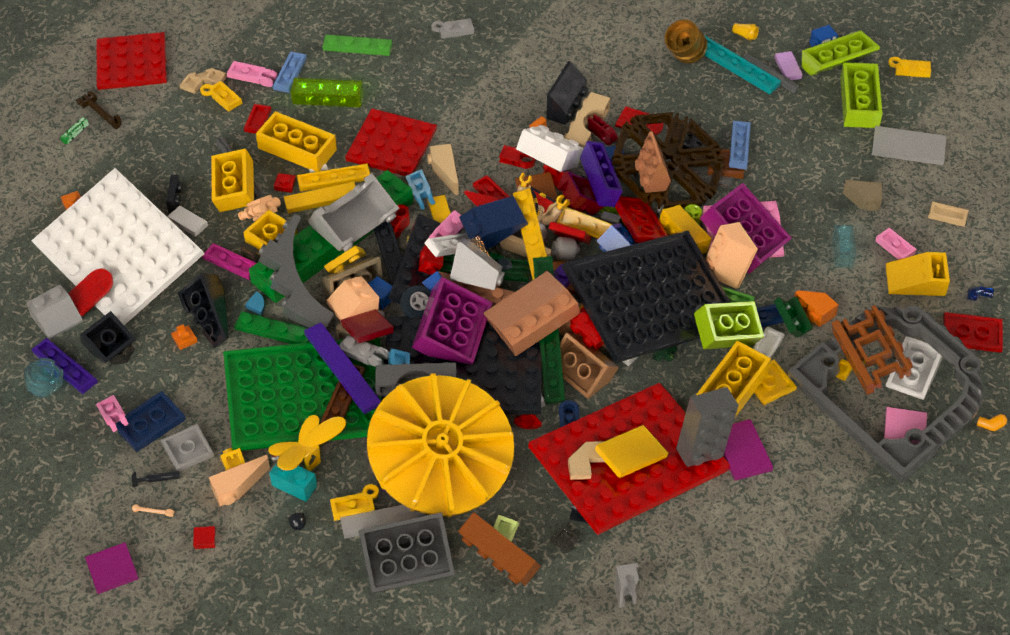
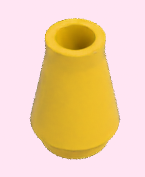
M735 23L732 32L751 41V39L755 40L757 38L759 28L755 24Z

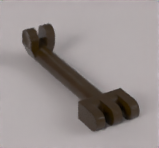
M92 91L87 92L88 96L84 94L81 96L82 99H76V102L82 108L90 106L113 128H120V116L116 114L113 118L95 103L97 96Z

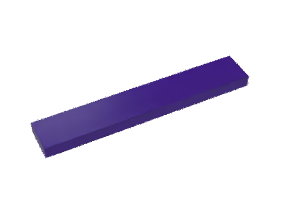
M320 322L304 330V335L363 414L376 409L381 403L380 399L324 325Z

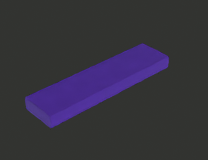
M48 338L32 348V352L81 394H84L98 383L94 376Z

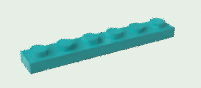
M705 36L707 50L704 56L768 94H771L780 86L781 80Z

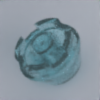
M39 358L38 361L30 362L24 370L26 388L34 396L48 397L63 384V369L60 370L55 365L54 360Z

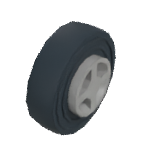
M423 286L409 287L400 299L402 312L410 318L419 317L421 319L431 292Z

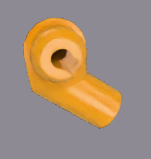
M998 414L991 419L979 417L976 426L996 431L1006 425L1007 418L1003 414Z

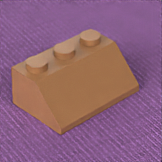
M566 332L560 342L563 379L589 399L611 381L619 367L599 350L596 351L593 347L589 348L583 342V337L579 334Z

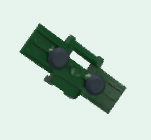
M484 252L503 267L502 272H505L503 280L528 282L530 273L528 260L503 258V255ZM455 254L443 257V266L440 272L451 274Z

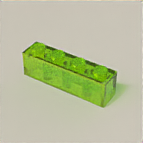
M294 78L291 89L292 104L361 107L363 82L355 80Z

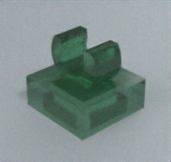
M673 346L656 351L652 359L660 361L664 357L666 361L671 362L675 356L670 353L674 354L677 348Z

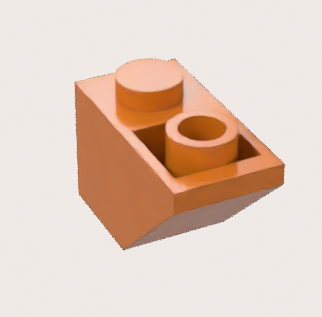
M800 290L795 292V296L799 299L812 323L820 327L836 316L838 304L826 293Z

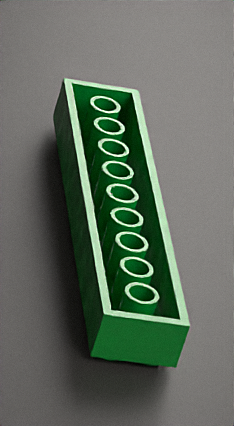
M387 170L376 178L396 205L403 204L408 207L413 203L412 188ZM311 225L294 236L293 258L302 283L324 269L326 264L345 253L343 250L338 251L316 232ZM374 230L370 231L369 233L355 241L353 245L355 246L356 244H358L364 238L373 233ZM258 262L249 268L251 283L273 302L277 303L285 296L270 288L272 284L270 278L275 270Z

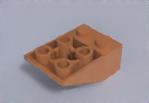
M652 131L649 132L640 154L635 161V168L639 171L640 184L644 187L645 193L666 191L671 182L662 152Z

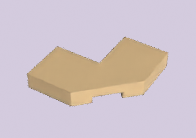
M213 68L207 69L203 73H190L181 82L180 89L195 94L203 83L214 85L219 81L224 82L227 78V73Z
M585 442L568 459L570 479H591L590 462H605L595 451L596 445L602 442Z

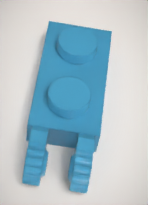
M422 169L405 176L421 210L425 208L424 202L421 199L428 197L429 203L431 205L435 204L432 191Z

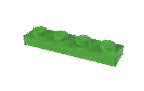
M325 35L323 43L324 51L390 56L392 40L338 35Z

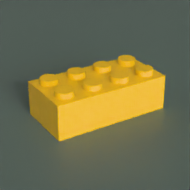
M276 111L256 133L258 149L307 169H312L315 172H319L337 151L334 134Z
M736 341L696 395L727 387L738 404L736 418L769 373L771 358Z

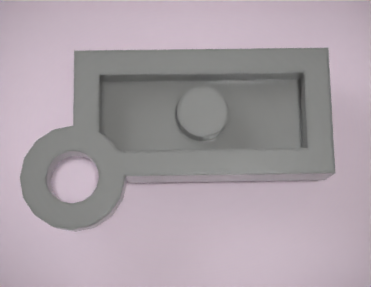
M471 18L444 23L441 21L432 23V30L440 32L441 39L474 34Z

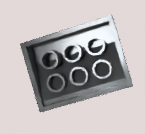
M442 512L358 531L372 593L455 575Z

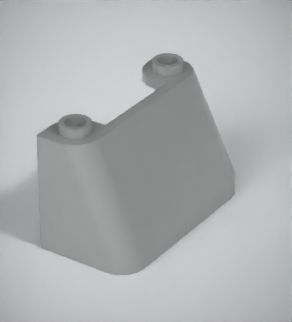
M372 173L364 178L365 182L356 185L352 191L331 205H326L323 208L320 207L314 211L308 221L311 227L338 251H348L354 246L353 243L383 222L387 221L389 223L396 217L395 213L399 207Z

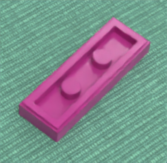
M214 243L202 255L204 260L248 280L250 279L249 268L256 264V262Z

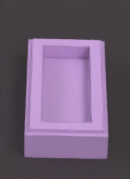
M792 51L775 54V60L782 75L790 80L802 79V72Z

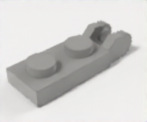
M349 335L339 344V347L347 357L367 365L370 364L375 367L376 365H383V360L380 358H389V351L387 349L367 342L358 343Z

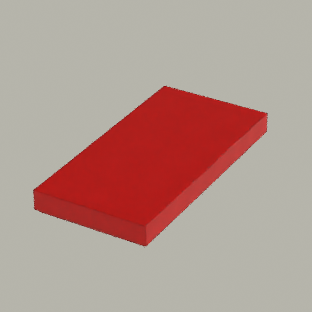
M619 197L615 208L635 243L668 236L651 206L648 205V201L645 204L640 198Z

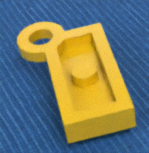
M891 57L889 59V65L895 68V75L926 78L931 76L930 61L901 60L899 57Z
M222 81L214 85L204 84L200 87V93L203 96L211 95L228 112L242 104V99Z
M368 484L363 488L362 493L330 499L334 521L340 520V517L374 511L373 500L379 495L378 487ZM368 490H373L374 493H373V494H368L367 491H368Z

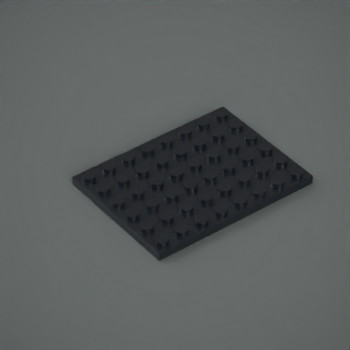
M689 231L564 262L562 265V269L615 364L700 339L694 313L705 304L731 303Z
M388 317L387 321L394 329V333L386 335L385 349L389 352L392 348L410 353V364L456 363L457 378L465 381L470 379L472 384L484 390L495 401L498 400L499 406L505 415L541 414L542 355L540 341L515 356L487 320L474 362L471 365L430 357L413 349L412 345L421 322L419 317ZM384 359V364H388V359Z

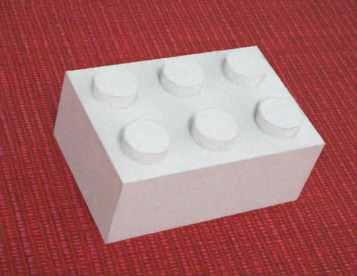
M539 125L523 129L516 149L562 172L578 166L580 155L584 148L579 146L578 142L567 140L562 134L549 131L548 127Z

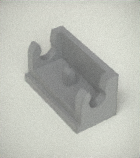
M638 563L616 566L615 592L619 608L625 607V595H630L632 602H636L635 588L639 580Z

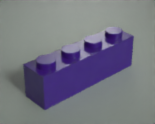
M587 141L580 159L599 206L615 207L623 190L605 145L601 142Z

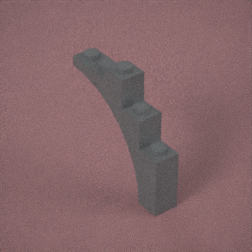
M294 213L291 219L287 218L283 228L285 230L283 234L278 233L275 241L270 239L267 245H262L258 253L261 255L259 262L275 270L270 278L272 281L270 288L286 296L281 305L284 307L282 315L306 328H310L320 322L327 328L334 313L323 307L310 295L296 270L293 258V240L301 217Z

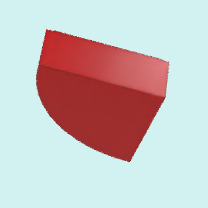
M534 414L520 415L514 419V423L523 429H537L542 426V422Z

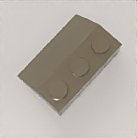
M370 257L321 278L322 289L327 298L331 296L344 280L362 276L367 283L374 280L377 276L383 280L380 257Z

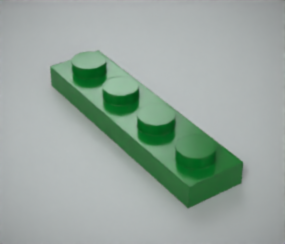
M243 311L234 325L235 330L289 344L310 342L304 335V330L308 329L306 327Z

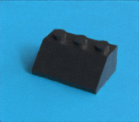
M570 61L566 63L547 94V119L564 125L567 124L569 119L572 120L575 109L580 107L582 98L586 97L588 93V87H586L587 79Z

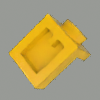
M232 448L226 449L220 455L225 471L245 463L240 448L233 451Z

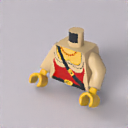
M522 173L520 175L522 183L518 186L516 192L530 188L538 221L545 226L549 225L550 222H556L563 211L562 208L567 207L570 201L566 199L562 204L564 195H559L555 201L530 185L527 188L526 185L531 183L532 177L529 175L528 180L524 181L525 173Z

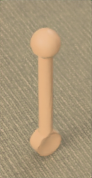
M137 504L132 506L133 512L144 511L165 514L170 517L174 515V511L171 509L145 508Z

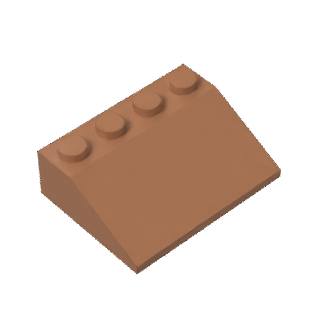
M546 271L483 314L513 354L517 356L576 317L580 310L578 302L570 292Z

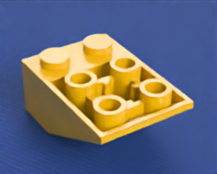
M925 252L886 263L888 294L946 296L950 283L946 253Z

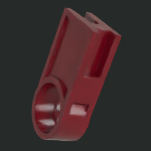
M593 114V119L588 117V129L606 145L609 146L618 140L616 131L596 114Z

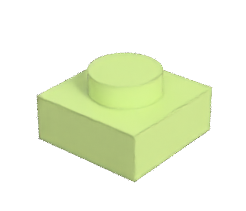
M498 515L493 528L512 542L519 523Z

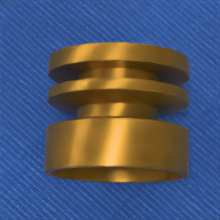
M686 19L677 20L667 28L664 42L680 62L685 64L695 63L705 55L707 40L692 21Z

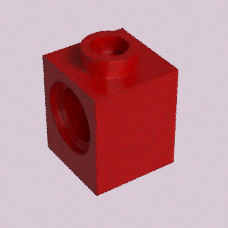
M425 245L420 252L419 271L429 275L440 271L443 266L444 256L435 257Z

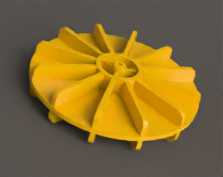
M435 373L399 384L378 405L372 416L367 434V454L372 471L381 484L380 487L383 490L385 489L389 495L402 505L410 508V511L414 512L415 510L429 515L442 512V516L451 517L452 515L469 512L484 505L504 484L514 457V434L505 413L499 406V401H495L484 390L472 384L470 379L465 381L451 376H436Z

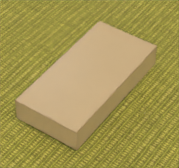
M932 201L928 218L965 227L969 210Z

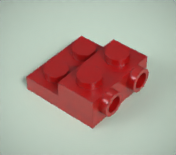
M581 308L580 313L570 320L569 326L575 334L579 333L583 337V342L589 348L593 347L597 351L604 345V342L585 308Z

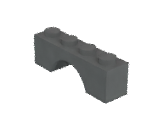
M456 363L376 365L377 396H387L399 384H404L416 378L430 376L431 373H435L436 376L442 375L457 378Z

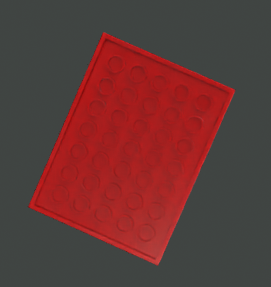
M660 382L536 438L528 444V448L597 535L727 472L731 466L724 456L718 460L703 462L700 465L686 466L676 449L686 412ZM643 425L668 452L667 458L621 478L614 473L606 462H590L591 479H570L568 459L585 442L607 441Z

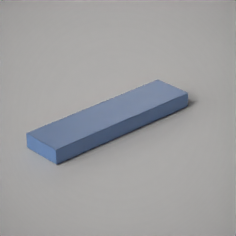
M733 121L729 168L747 169L750 122Z

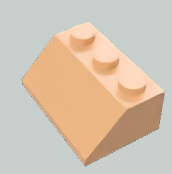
M740 222L720 225L705 259L719 282L737 289L740 287L758 249Z

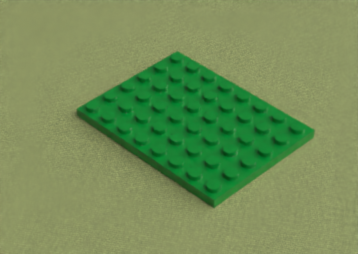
M379 337L369 341H365L377 347H381ZM338 339L335 341L339 345L344 339ZM310 342L223 351L232 451L239 448L241 451L269 448L281 442H298L301 427L311 415L318 416L320 424L339 380ZM349 358L352 364L365 367L363 378L376 394V367ZM353 400L345 417V428L329 441L367 437L369 425L376 409L363 414Z

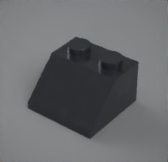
M112 311L80 334L81 343L94 357L105 364L136 341V338Z

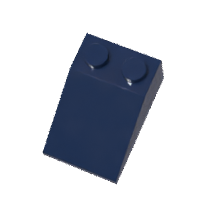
M514 196L476 206L459 217L470 241L483 252L528 225Z

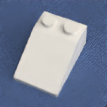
M906 336L902 347L904 349V356L909 357L913 365L911 376L907 377L905 375L904 378L900 379L896 371L890 373L886 387L924 400L936 375L942 356L929 344Z

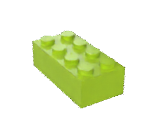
M843 62L840 81L844 127L875 128V126H880L882 103L878 64Z

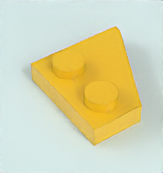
M354 246L324 267L327 272L335 273L342 270L345 266L355 263L367 254L363 248Z

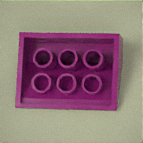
M744 183L711 206L700 217L715 236L720 225L740 222L758 249L747 271L748 274L753 272L792 239Z
M441 277L432 288L412 348L430 357L472 365L487 322V318L483 313L491 308L492 302Z

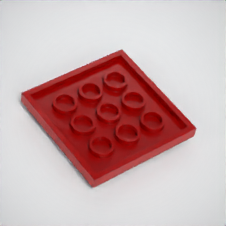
M164 32L97 39L98 90L167 83Z
M371 109L348 150L345 160L360 165L368 164V167L383 171L388 170L391 173L407 176L416 171L437 130V125Z

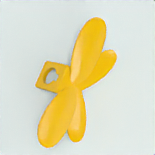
M311 415L301 427L298 442L277 443L270 446L268 452L271 455L280 456L277 461V466L280 469L293 470L300 465L304 458V468L311 471L321 462L319 445L341 433L346 426V420L342 417H333L319 424L318 416ZM314 455L315 460L311 465H309L311 456Z

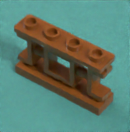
M876 305L871 306L869 311L868 309L865 310L864 317L866 320L850 326L847 319H843L841 323L839 320L831 323L832 333L866 395L874 393V388L879 389L882 387L881 377L896 371L898 377L902 379L905 375L907 377L911 376V368H913L910 358L905 357L903 354L902 344L900 341L896 342L892 327L890 325L887 326L885 323L886 318L883 311L878 310ZM875 320L880 330L868 333L867 329L874 326ZM859 332L861 337L854 340L853 346L848 336ZM878 340L884 351L867 357L862 346ZM893 352L897 361L886 365L884 360L891 358ZM877 364L879 369L871 372V379L866 368Z

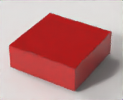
M215 526L194 527V549L215 548Z

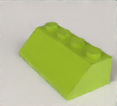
M860 30L802 50V68L810 76L843 65V62L849 63L869 56L878 51L880 46Z

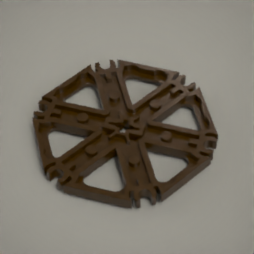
M674 112L635 115L630 120L632 125L626 121L621 128L611 159L613 160L612 165H619L615 168L617 177L645 204L647 198H649L648 205L651 206L652 202L655 201L658 203L657 209H660L662 204H664L663 209L677 205L685 208L691 204L697 206L706 204L708 199L705 196L710 200L713 198L717 191L725 160L723 161L724 156L717 155L722 150L719 148L720 145L694 120L690 118L689 123H687L688 116H685L684 120H680L678 118L679 113H676L673 118ZM665 123L668 126L665 141L663 142L655 134L654 136L662 152L671 182L666 191L645 193L630 179V174L639 173L635 168V161L639 154L624 155L622 154L625 140L628 138L633 139L642 148L645 139L651 131L646 125ZM686 133L694 134L705 147L682 149ZM711 167L713 175L710 184H706L691 168ZM673 178L690 194V199L679 201L668 199L667 196Z

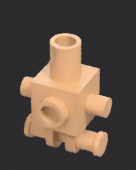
M270 194L248 203V207L244 211L239 212L238 217L242 221L246 218H253V221H255L267 210L274 213L278 212L277 208L280 207L281 202L279 198H272Z

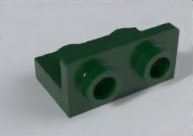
M796 296L787 301L781 297L774 300L784 323L792 335L799 338L813 329L805 310Z

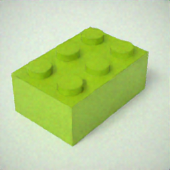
M755 301L705 304L694 313L703 349L733 347L736 341L747 346H753L764 338Z

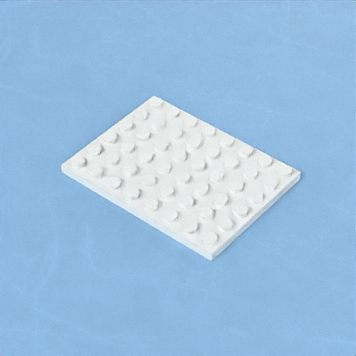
M116 168L31 240L75 286L96 269L102 268L109 271L113 276V286L95 306L104 316L112 311L123 325L128 323L204 255V252Z

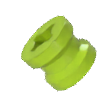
M694 204L686 206L684 210L699 225L701 223L702 209Z

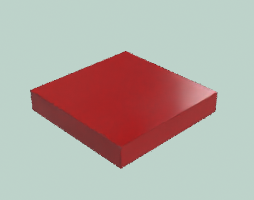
M550 222L549 230L554 235L571 237L578 242L590 244L591 238L585 231Z

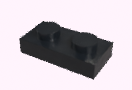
M171 174L166 198L168 213H172L177 206H180L179 193L183 192V183L179 181V176Z

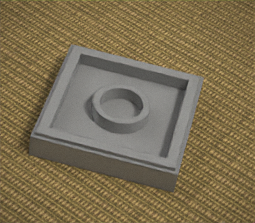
M198 424L161 440V444L175 470L179 472L214 457V452Z

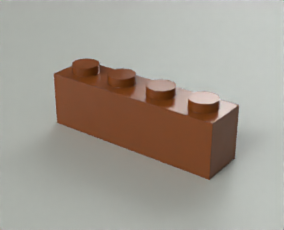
M474 512L458 531L463 536L461 540L470 548L472 545H475L480 556L485 560L490 557L494 561L492 565L500 572L505 569L510 573L508 578L516 585L521 582L526 586L541 567L533 558Z

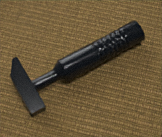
M179 471L149 474L142 478H137L136 472L131 475L132 486L137 487V482L142 481L150 483L180 479Z

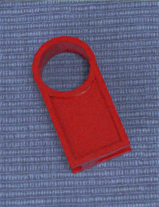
M504 145L499 155L500 163L524 169L532 168L536 163L535 158L511 146ZM529 157L533 160L530 162H524L521 159Z

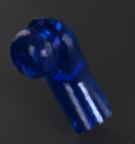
M982 286L970 288L967 291V299L976 301L978 295L992 298L994 289Z

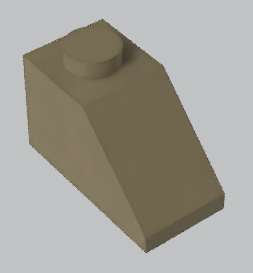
M845 180L843 194L860 209L879 211L882 201V183Z

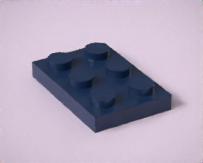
M161 391L126 414L125 418L129 423L128 425L124 426L121 421L115 423V425L117 426V432L137 453L185 421L186 418L182 411Z

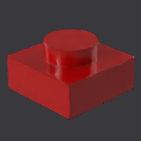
M278 173L274 183V191L292 193L296 182V175Z

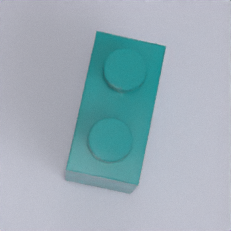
M276 463L269 472L272 486L307 502L317 488L315 473L300 466L293 470H283Z

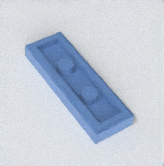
M290 51L273 84V90L290 93L307 59L306 54Z

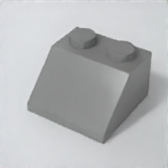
M61 285L26 302L31 317L49 340L83 322L72 299Z

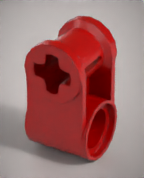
M403 204L397 205L399 209L395 213L396 217L391 221L396 240L410 224L409 209Z

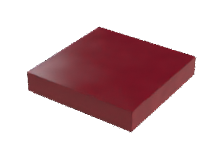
M376 309L341 319L342 327L358 343L394 333L393 326Z

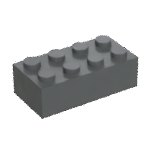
M727 387L690 397L676 447L687 467L700 465L703 462L718 460L723 457L738 409V404Z

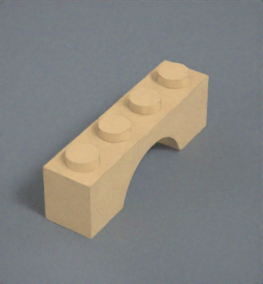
M590 92L588 98H585L583 101L582 109L577 111L576 119L571 122L569 132L565 133L564 138L574 140L579 143V146L584 148L586 142L591 141V132L585 128L588 125V117L593 119V114H596L604 121L610 110V98Z

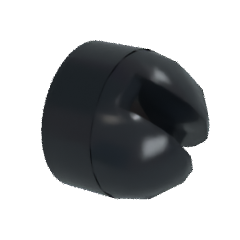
M295 513L288 518L290 526L295 530L303 529L306 524L304 513Z

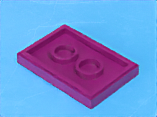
M751 419L733 423L723 456L731 465L730 472L734 481L773 471V465Z

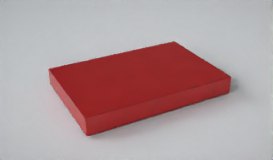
M944 312L943 325L953 337H958L967 349L1002 353V319Z

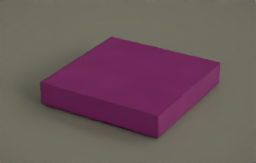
M126 542L85 557L97 594L139 579Z

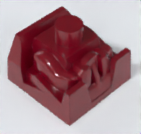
M566 171L561 177L557 189L563 192L562 195H564L565 200L568 199L570 201L567 207L575 208L577 211H587L591 215H595L604 207L598 205L588 179Z

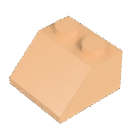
M359 276L344 280L326 300V303L341 321V319L374 309L378 311L379 296L365 279Z

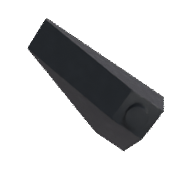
M201 272L181 289L178 295L183 309L186 313L193 315V322L201 325L203 328L202 333L211 345L216 348L229 338L224 289L218 275Z

